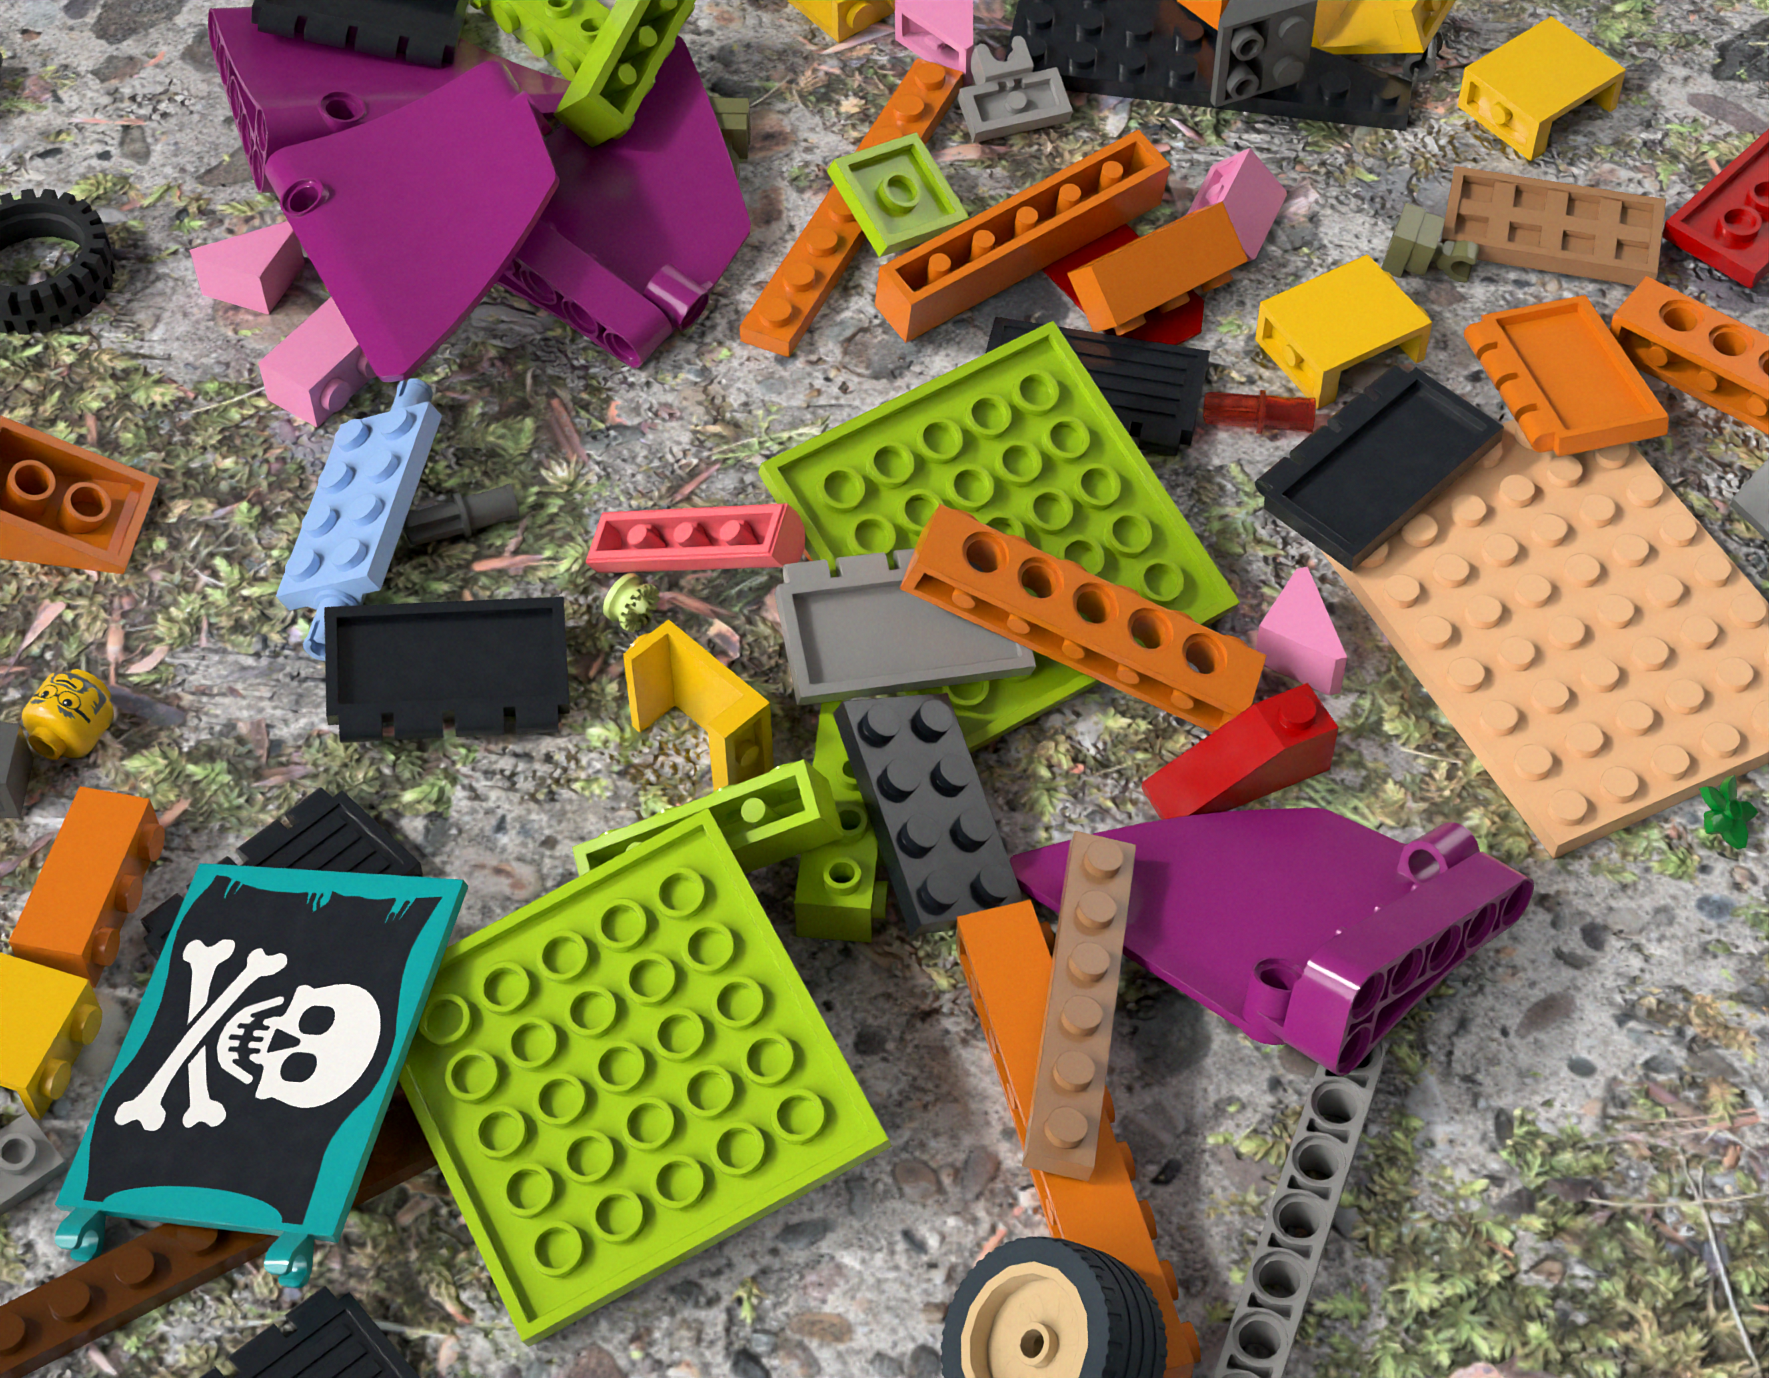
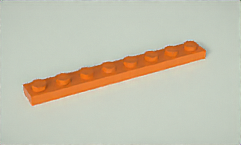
M917 58L855 152L916 132L926 146L958 96L960 89L963 88V72ZM833 184L739 326L740 342L789 358L865 241V233L835 184Z

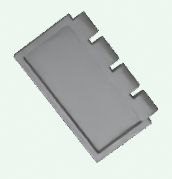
M915 548L894 551L893 562L895 570H889L887 557L884 552L836 558L835 568L837 577L832 578L826 559L783 565L784 584H778L774 594L797 706L1031 675L1036 667V663L1031 649L899 589ZM968 561L974 569L984 572L979 565Z

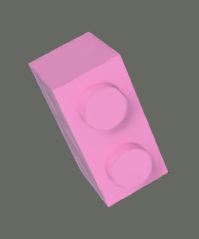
M332 297L258 362L267 399L316 428L334 412L340 411L346 405L349 398L367 381L377 376Z

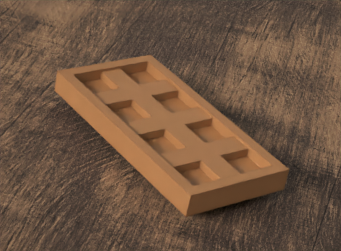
M1454 166L1441 242L1471 241L1480 246L1477 260L1638 286L1646 276L1654 280L1657 277L1666 199Z

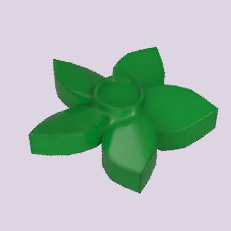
M1735 775L1726 777L1722 781L1719 791L1712 786L1699 788L1705 803L1711 809L1704 812L1706 834H1721L1724 841L1737 850L1746 848L1748 829L1745 822L1754 818L1758 811L1750 802H1739L1737 800Z

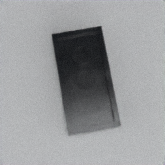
M948 693L842 701L833 712V716L910 936L957 930V916L1024 901Z

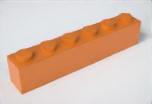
M1138 129L880 266L874 306L903 341L907 343L1161 205L1171 164Z

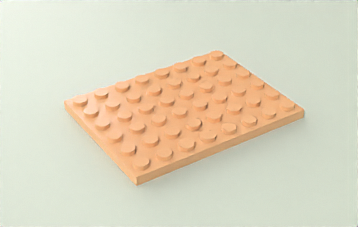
M1513 419L1502 424L1504 430L1500 443L1352 572L1322 551V553L1551 857L1555 859L1701 794L1699 788L1706 786L1717 787L1728 776L1735 775V778L1769 763V603L1631 442L1558 457L1554 450L1543 453L1534 451L1519 427V423Z

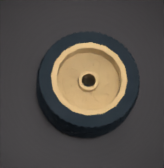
M1031 1236L1015 1239L1016 1241L1005 1242V1245H999L994 1248L995 1250L988 1252L982 1260H979L976 1266L969 1270L967 1277L961 1281V1286L956 1290L953 1302L950 1303L948 1308V1315L945 1317V1327L942 1331L943 1341L940 1348L942 1349V1355L940 1356L943 1366L941 1370L944 1378H1163L1164 1371H1166L1167 1364H1165L1168 1354V1350H1166V1326L1162 1320V1311L1158 1308L1159 1303L1152 1294L1154 1293L1151 1288L1146 1286L1147 1283L1136 1271L1115 1257L1103 1251L1065 1239Z

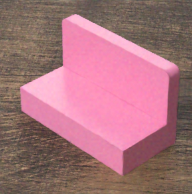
M1249 148L1211 166L1187 214L1223 201L1247 256V262L1257 257L1287 196V192L1252 149Z

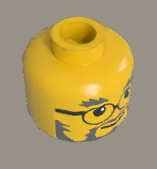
M79 669L71 670V672L62 671L50 674L21 713L23 726L30 735L28 742L31 747L42 756L52 760H57L60 756L76 759L84 758L93 749L114 719L113 705L110 702L111 693L107 686L94 675Z

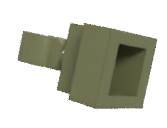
M709 98L738 180L740 176L739 159H748L751 139L749 98Z
M1405 203L1390 239L1381 269L1398 278L1401 277L1404 269L1424 276L1430 262H1433L1449 278L1457 282H1468L1472 265L1476 264L1480 246L1466 240L1439 242L1445 218L1425 212L1426 209Z

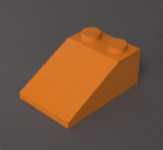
M0 415V559L124 574L159 478Z

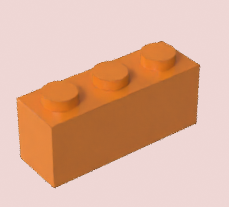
M1221 201L1197 209L1067 274L1092 331L1099 332L1114 328L1118 336L1145 324L1147 321L1143 313L1155 307H1158L1160 314L1189 302L1190 298L1187 291L1201 285L1203 292H1206L1231 281L1233 276L1230 270L1247 262L1248 259L1225 205Z
M79 787L8 941L15 957L88 979L92 988H96L105 966H111L117 957L120 946V931L128 913H134L139 906L143 890L142 880L150 862L158 860L163 850L165 840L164 828L162 825H159L149 798Z

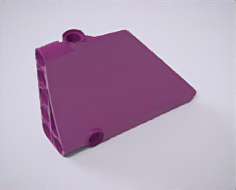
M252 6L210 8L208 12V35L211 50L256 189L259 193H275L265 174V165L269 157L277 150L335 134L391 113L437 90L485 61L494 60L504 64L521 89L527 91L545 119L556 118L553 114L572 82L522 66L486 51L462 38L458 45L454 63L443 62L441 68L406 62V54L398 53L396 59L357 52L355 51V44L347 43L346 48L342 49L304 41V34L296 33L293 39L258 32V24L251 23Z
M678 35L675 38L673 50L664 59L654 77L655 83L640 103L634 115L635 120L632 126L620 139L614 140L610 138L592 148L565 124H561L545 140L559 177V185L520 250L495 283L547 311L592 340L624 364L633 368L640 367L676 329L685 331L695 323L707 306L711 292L749 237L751 228L750 218L710 100L683 38Z
M494 60L485 61L426 96L364 124L279 149L269 157L265 165V174L280 200L281 210L375 374L381 381L394 382L408 379L460 327L480 304L520 250L559 185V177L543 137L551 132L552 128L527 91L521 89L508 68L501 62Z
M1323 808L1256 809L1190 815L1139 823L1092 834L1136 845L1123 955L1242 1029L1251 1039L1268 1045L1288 1044L1341 1077L1354 1070L1383 1037L1441 980L1480 948L1514 925L1525 912L1534 891L1533 879L1482 851L1480 852L1478 842L1473 834L1463 825L1455 822L1443 823L1409 844L1401 843ZM1071 840L1015 854L1009 860L1020 890L1058 914L1060 912Z

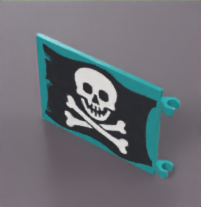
M199 863L55 1205L61 1211L71 1213L59 1225L54 1238L55 1244L61 1249L72 1250L70 1257L77 1262L87 1263L99 1257L104 1244L106 1216L275 1235L280 1237L267 1251L264 1260L265 1270L271 1275H278V1283L283 1287H304L308 1283L312 1272L314 1240L336 1243L340 1240L469 886L462 879Z

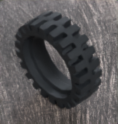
M33 189L21 190V199L17 200L13 199L11 192L0 195L2 203L0 204V251L9 245L29 238L56 237L73 241L83 248L74 263L56 277L33 285L6 286L0 284V332L8 334L13 325L18 335H30L33 325H38L41 333L53 331L51 324L53 321L58 320L62 327H66L74 323L72 313L76 312L80 316L85 317L92 312L90 302L100 304L106 297L104 289H111L114 282L112 274H115V262L110 240L97 211H92L90 204L83 199L77 202L75 196L64 192L58 199L56 191L52 189H43L40 197H36Z

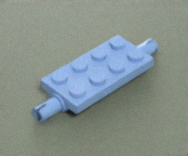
M408 379L407 383L403 380L398 384L397 393L389 412L363 419H353L340 425L339 430L335 434L334 444L324 470L319 477L312 502L302 521V528L293 552L285 566V573L276 597L289 611L303 607L317 610L308 636L303 642V649L306 653L317 660L325 661L324 607L363 605L367 593L379 591L383 585L442 415L430 403L433 397L431 387L420 379Z

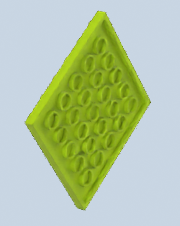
M1054 321L762 462L758 471L759 476L776 503H788L799 514L805 530V549L813 561L827 560L831 578L837 577L835 561L839 557L884 552L887 557L889 570H895L893 562L894 551L915 548L923 528L939 504H942L950 509L966 511L972 514L978 522L1006 535L1022 537L1030 542L1033 547L1060 560L1076 562L1083 566L1088 573L1114 585L1130 587L1137 591L1142 598L1168 610L1186 613L1196 623L1207 626L1233 612L1240 603ZM1023 586L1030 595L1038 598L1033 590ZM1079 612L1083 619L1092 623L1091 619L1087 615H1085L1082 612ZM1133 637L1139 645L1146 648V646L1141 640H1139L1136 637ZM1032 650L1036 667L1031 675L897 692L896 694L899 697L948 693L968 750L972 753L1102 682Z
M708 808L447 947L398 1078L520 1339L528 1347L892 1147Z

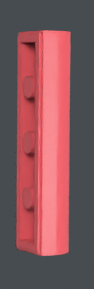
M788 503L602 512L585 563L598 573L783 567L784 564L798 563L805 547V530L799 514Z

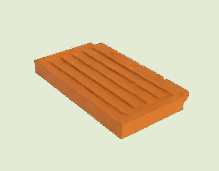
M1586 295L1481 315V322L1472 323L1464 330V338L1480 361L1496 390L1499 391L1512 416L1519 423V427L1534 451L1543 453L1554 450L1556 455L1560 457L1667 435L1668 414Z

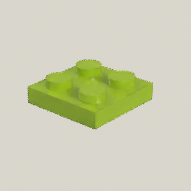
M917 132L836 158L827 169L828 175L879 258L929 241L970 218Z

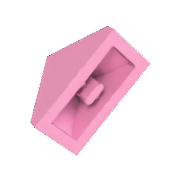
M895 0V40L926 61L962 71L964 87L972 84L973 0Z
M288 221L189 250L202 295L268 315L305 265L300 241Z
M1308 566L1297 568L1259 625L1255 650L1267 655L1264 667L1302 684L1309 683L1311 688L1324 694H1339L1341 692L1347 655Z

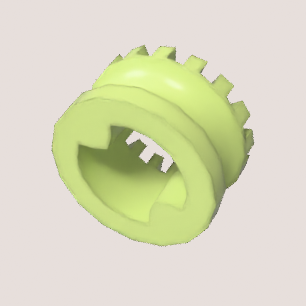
M627 573L618 579L609 590L604 600L603 613L612 622L619 621L620 626L627 632H634L635 629L638 631L641 629V624L645 626L648 623L645 617L651 618L654 615L649 611L650 609L656 610L658 607L655 603L659 602L660 599L658 596L660 594L659 590L652 584H643V580L635 573Z

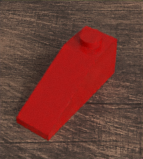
M1305 683L1253 704L1142 782L1141 789L1161 820L1227 812L1330 770L1339 727L1309 683Z

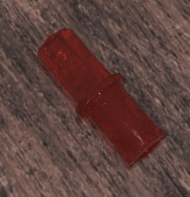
M1259 389L1258 395L1209 392L1205 395L1203 419L1207 424L1256 428V434H1262L1263 429L1313 433L1316 413L1315 397L1266 395V390Z

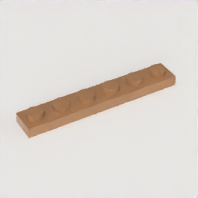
M1074 831L1070 842L1024 1146L1023 1167L1089 1181L1093 1172L1135 859V844Z

